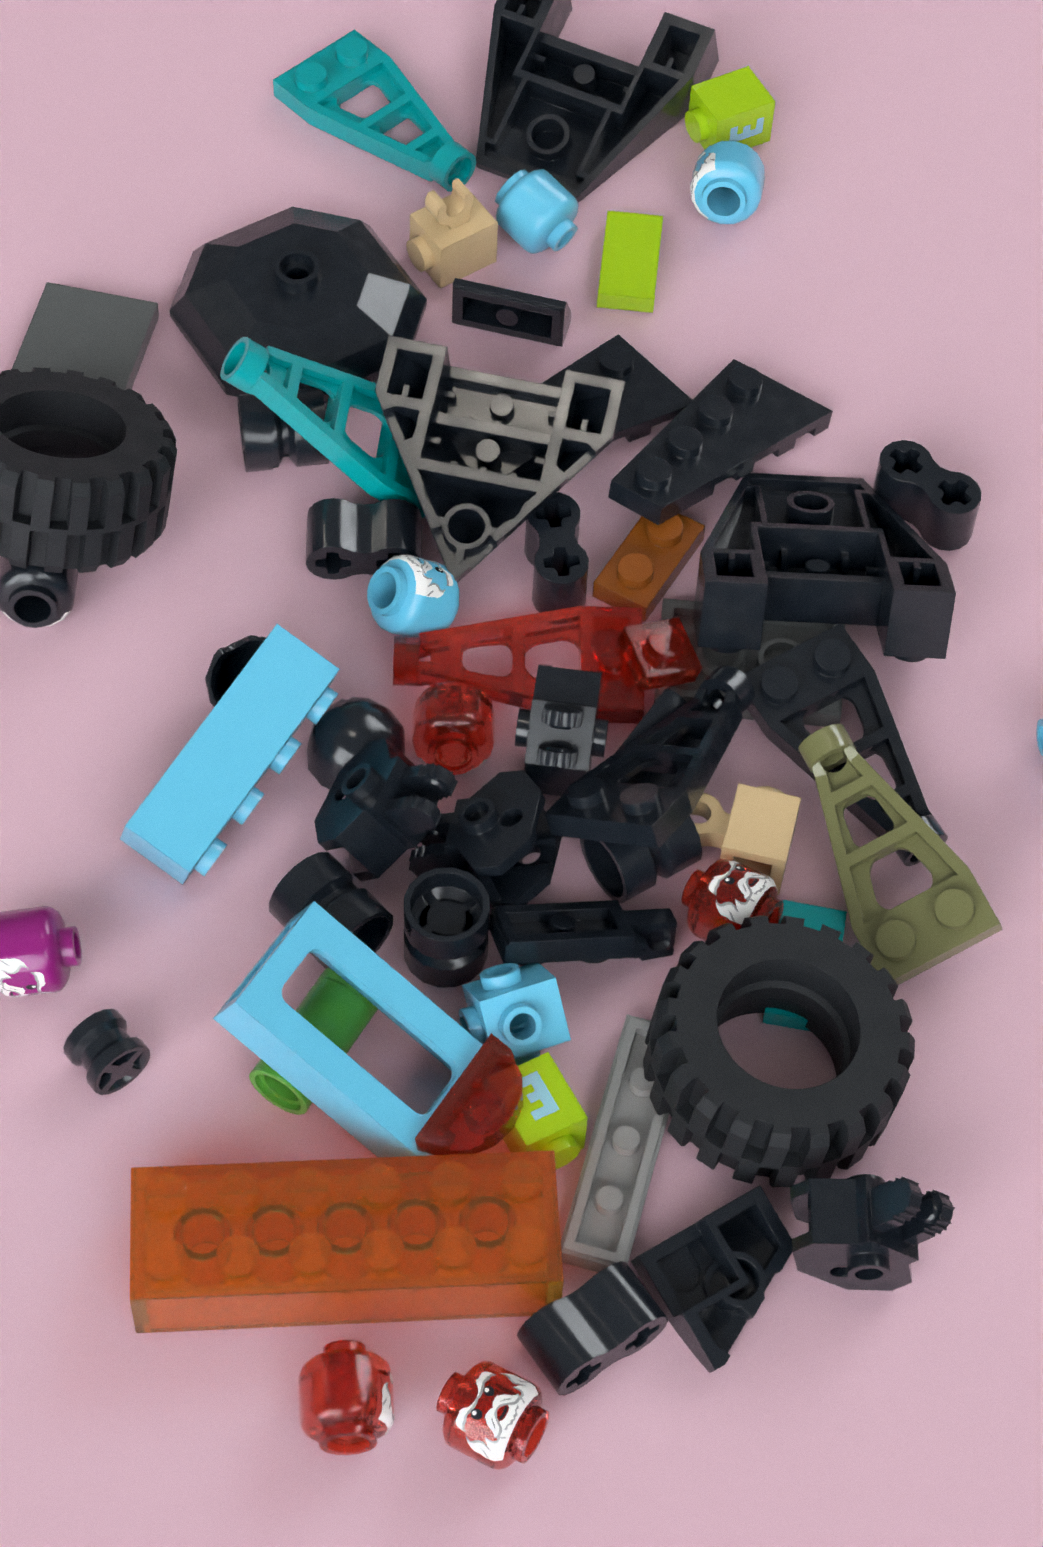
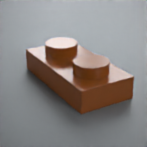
M680 513L660 525L641 516L593 582L592 597L646 622L702 543L705 525Z

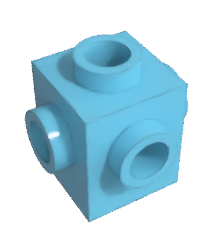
M515 963L495 965L483 970L479 974L480 980L462 985L467 1007L459 1009L460 1024L500 1059L499 1063L502 1065L518 1066L540 1056V1050L571 1040L556 977L541 964L532 963L521 967Z

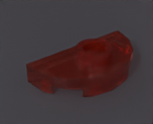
M492 1033L415 1137L417 1150L441 1158L470 1157L494 1147L514 1128L523 1108L522 1074L515 1062L511 1049Z

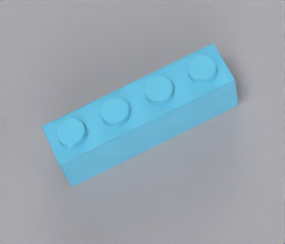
M276 624L125 825L120 840L182 885L194 869L205 876L227 846L226 843L218 838L232 818L239 824H244L265 795L256 788L261 778L269 768L280 775L302 743L292 736L306 718L316 725L338 696V693L329 686L340 669Z

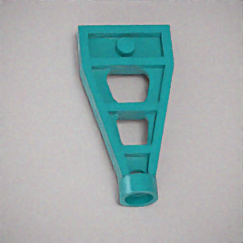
M355 29L273 79L274 96L310 125L430 182L434 180L449 192L453 190V180L459 178L465 185L474 173L476 157L461 144L453 140L391 57ZM371 85L378 87L390 102L367 118L358 117L339 107V105ZM407 118L423 132L422 135L406 145L384 135V133Z
M248 337L240 338L232 346L222 364L220 373L222 380L243 392L255 395L370 496L379 501L388 499L406 500L415 504L420 509L422 518L425 517L376 397L375 388L377 383L271 346L265 348ZM300 382L318 388L329 395L324 421L297 398ZM349 408H356L373 414L382 422L376 458L368 455L346 434L345 428Z

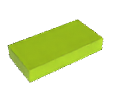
M607 211L597 297L598 308L653 313L663 216Z

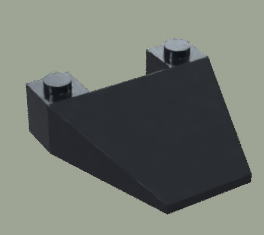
M497 0L493 12L476 153V167L509 179L523 169L528 172L544 169L567 189L579 203L685 117V113L689 110L691 86L709 80L719 62L715 29L665 12L640 65L636 66L559 38L573 9L571 0Z
M749 473L740 481L700 551L693 613L697 646L710 648L720 653H736L742 649L760 650L763 621L841 623L876 626L884 656H894L906 662H920L926 658L946 659L956 591L947 563L863 478Z

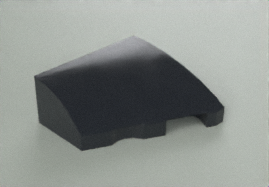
M759 1185L681 1232L631 1260V1263L675 1331L699 1362L711 1373L725 1365L731 1356L728 1354L729 1350L747 1320L755 1316L764 1301L766 1288L774 1275L783 1269L792 1254V1238Z

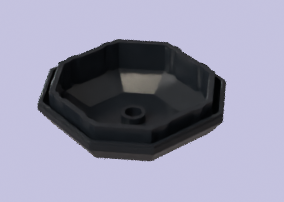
M290 207L209 241L193 251L169 311L171 319L225 394L237 397V395L249 393L243 392L222 380L220 373L228 352L240 338L248 337L265 348L271 346L372 382L378 379L389 335L411 340L416 339L427 306V298L370 225L358 219ZM300 382L299 389L312 388V386ZM322 391L325 403L328 401L329 395Z

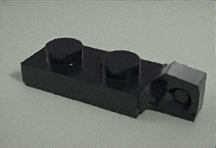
M618 900L494 906V909L490 911L489 931L503 964L515 963L520 966L532 963L542 965L543 963L569 961L601 963L608 959L632 957L644 961L671 956L674 952L673 947L677 928V921L670 908L623 910Z

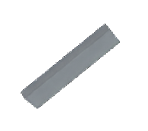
M626 1015L556 1260L558 1262L595 1272H600L604 1268L620 1261L627 1264L629 1262L669 1113L660 1116L656 1113L649 1097L654 1081L648 1082L644 1078L643 1059L647 1050L645 1039L650 1020Z

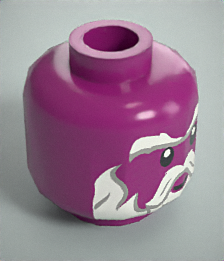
M49 906L0 912V992L8 997H22L61 991L69 980L71 967L81 965L82 948L77 927H66L60 913Z

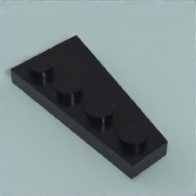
M619 334L541 383L562 388L566 370L625 381V390L613 441L625 437L628 442L650 435L652 426L671 419L673 420L692 401L687 394Z
M733 359L611 480L608 498L660 525L711 496L715 485L727 478H733L737 481L753 471L755 462L771 453L779 457L793 449L796 439L808 432L815 436L828 429L833 411L769 378L756 369Z

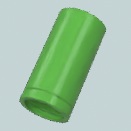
M327 968L319 976L295 1011L347 1054L378 1008L332 969ZM262 1059L258 1061L249 1074L254 1088L266 1100L286 1112L302 1115L307 1112L313 1103Z

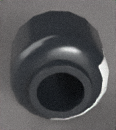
M0 557V610L10 620L31 628L52 626L64 620L74 605L78 570L63 569L62 573L44 572L45 567L28 565L26 569L10 565L7 558Z

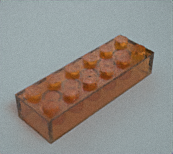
M554 1150L131 1168L130 1305L136 1333L532 1316L545 1305L562 1298L564 1277Z

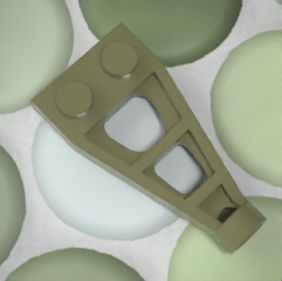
M832 724L823 727L801 742L798 750L810 772L815 777L852 930L859 943L874 955L871 965L877 971L882 968L887 969L896 983L900 985L1003 930L1001 923L969 867L856 751V746L843 724ZM846 761L845 766L840 771L828 772ZM870 796L878 801L892 820L894 828L859 847L853 842L844 819V810L848 806ZM899 849L906 850L912 853L929 870L933 878L932 886L892 909H885L876 901L870 876L872 865L874 862Z

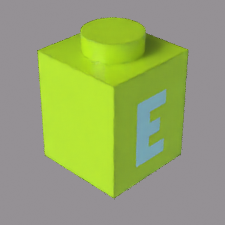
M749 66L691 86L689 110L685 113L687 132L690 138L695 143H700L704 149L720 141H737L752 148L770 141L775 100Z
M549 1052L488 1079L487 1091L489 1096L487 1097L486 1111L524 1176L543 1167L547 1171L559 1169L574 1160L580 1153V1150L585 1148L588 1117Z

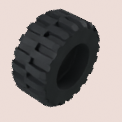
M33 367L32 372H20L18 369L2 371L0 373V556L7 558L10 565L26 569L28 565L45 567L44 572L62 573L63 569H77L79 573L94 572L100 565L106 564L110 568L122 565L131 556L137 558L152 546L162 535L166 527L177 456L175 435L161 411L153 403L146 404L142 395L130 388L126 390L120 389L115 381L99 377L98 380L85 377L84 372L68 369L67 373L51 372L50 368Z
M765 915L744 918L739 930H736L732 923H725L710 930L705 943L703 941H694L681 953L677 967L670 968L662 985L645 1039L647 1050L643 1059L644 1078L648 1082L654 1081L649 1097L656 1113L659 1116L669 1113L672 1117L667 1131L680 1146H685L692 1142L700 1150L696 1157L698 1161L713 1170L718 1162L735 1170L732 1179L749 1184L753 1183L757 1175L769 1177V1185L771 1187H791L794 1185L798 1175H804L805 1180L809 1178H831L836 1166L839 1169L848 1170L860 1161L868 1146H875L884 1132L911 1076L908 1070L915 1057V1039L908 1032L912 1024V1017L908 1005L903 999H893L898 984L889 971L885 968L877 971L870 964L874 955L858 942L853 947H850L839 940L840 931L822 924L820 931L805 927V919L783 915L781 923L776 924L769 923L768 916ZM765 1008H776L795 1013L808 1020L805 1027L827 1049L834 1064L836 1078L822 1085L805 1089L781 1088L762 1082L745 1072L731 1058L722 1043L718 1027L730 1019L741 1015L764 1013Z

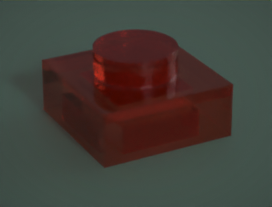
M679 617L624 626L617 639L640 692L695 682L702 670L700 661Z

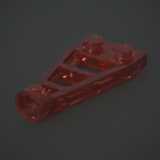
M576 606L419 633V637L394 636L393 686L428 685L524 709H531L536 678L525 667L526 653L537 645L567 641L574 644L579 650V670L603 672L597 718L608 719L609 723L638 724L643 718L645 711L642 608ZM503 645L511 651V672L506 676L473 672L463 666V653L467 649ZM427 656L431 658L430 661H419V659Z

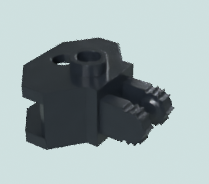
M548 664L538 665L531 709H519L515 746L526 747L524 771L543 794L562 796L572 783L591 770L592 756L604 758L609 720L597 718L602 671L558 668Z
M386 737L369 741L339 771L314 820L318 844L326 851L342 847L349 852L352 874L361 882L378 879L407 849L416 848L429 830L436 829L443 814L437 807V803L443 797L447 799L448 796H452L458 781L455 779L453 772L442 767L440 764L427 763L426 766L423 764L415 765Z
M524 770L499 772L470 798L457 799L454 813L442 814L436 829L429 830L421 841L422 846H417L415 850L412 849L408 870L419 876L435 868L454 867L471 873L482 882L489 895V904L493 909L494 906L525 905L551 884L562 836L551 835L545 816L546 811L544 810L546 799ZM540 853L536 861L529 864L523 863V858L528 854Z
M871 1174L854 1175L847 1179H806L790 1187V1200L795 1218L809 1223V1232L792 1239V1252L797 1270L847 1290L893 1291L912 1283L911 1263L919 1260L918 1244L935 1237L936 1233L941 1234L943 1230H947V1226L952 1224L951 1219L955 1207H953L949 1200L950 1196L936 1190H932V1192L926 1191V1194H922L918 1186L919 1183L905 1177H901V1179L895 1178V1181L889 1180L887 1182L883 1178Z

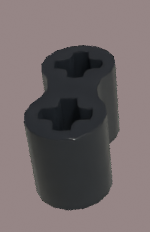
M900 440L885 446L880 453L873 489L903 520L913 524L930 546L946 551L960 549L965 546L972 537L981 502V490L978 483L970 476L961 472H953L940 467L933 460L930 452L914 441Z
M561 492L554 494L526 520L524 546L526 558L534 566L532 590L534 607L543 616L555 620L573 618L582 611L586 602L589 566L587 553L578 544L580 508L573 498Z
M331 498L314 503L308 510L306 566L311 573L318 577L336 580L359 574L374 575L393 556L408 554L422 558V515L420 509L411 502L400 499H388L375 504L363 505L344 499Z
M620 1261L598 1272L573 1293L555 1300L535 1312L521 1326L517 1337L558 1395H567L586 1385L614 1362L632 1355L649 1344L666 1327L668 1318L628 1264Z

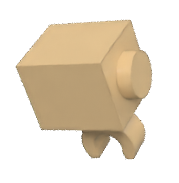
M459 178L452 182L453 190L451 195L441 199L432 190L426 195V207L410 214V235L406 243L408 256L414 267L420 272L425 271L440 289L453 283L455 278L462 279L497 262L498 222Z
M738 783L731 813L728 814L723 810L720 802L715 797L703 793L692 815H698L707 820L704 823H694L701 840V846L721 848L717 876L726 874L731 868L729 861H735L740 863L736 864V866L744 867L745 871H739L735 868L727 876L735 880L734 885H738V881L745 877V873L756 870L771 877L775 882L776 886L770 887L765 892L779 895L795 832L801 797L784 794L781 790L770 786L753 787ZM750 878L748 880L749 886H755L759 879ZM755 879H757V882L754 885L750 886V884H752L755 881Z

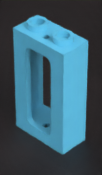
M315 901L290 919L213 1018L401 1177L423 1165L432 1169L446 1156L456 1141V1137L450 1130L462 1114L466 1117L471 1116L489 1096L487 1079L500 1062L496 1055ZM308 953H313L451 1070L450 1081L426 1114H419L413 1111L284 1001L282 988Z

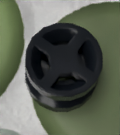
M115 1009L101 1010L83 1020L67 1037L63 1047L64 1054L72 1064L83 1066L87 1070V1083L99 1095L111 1094L131 1083L142 1072L150 1058L149 1048L141 1039L130 1037L127 1034L126 1020Z

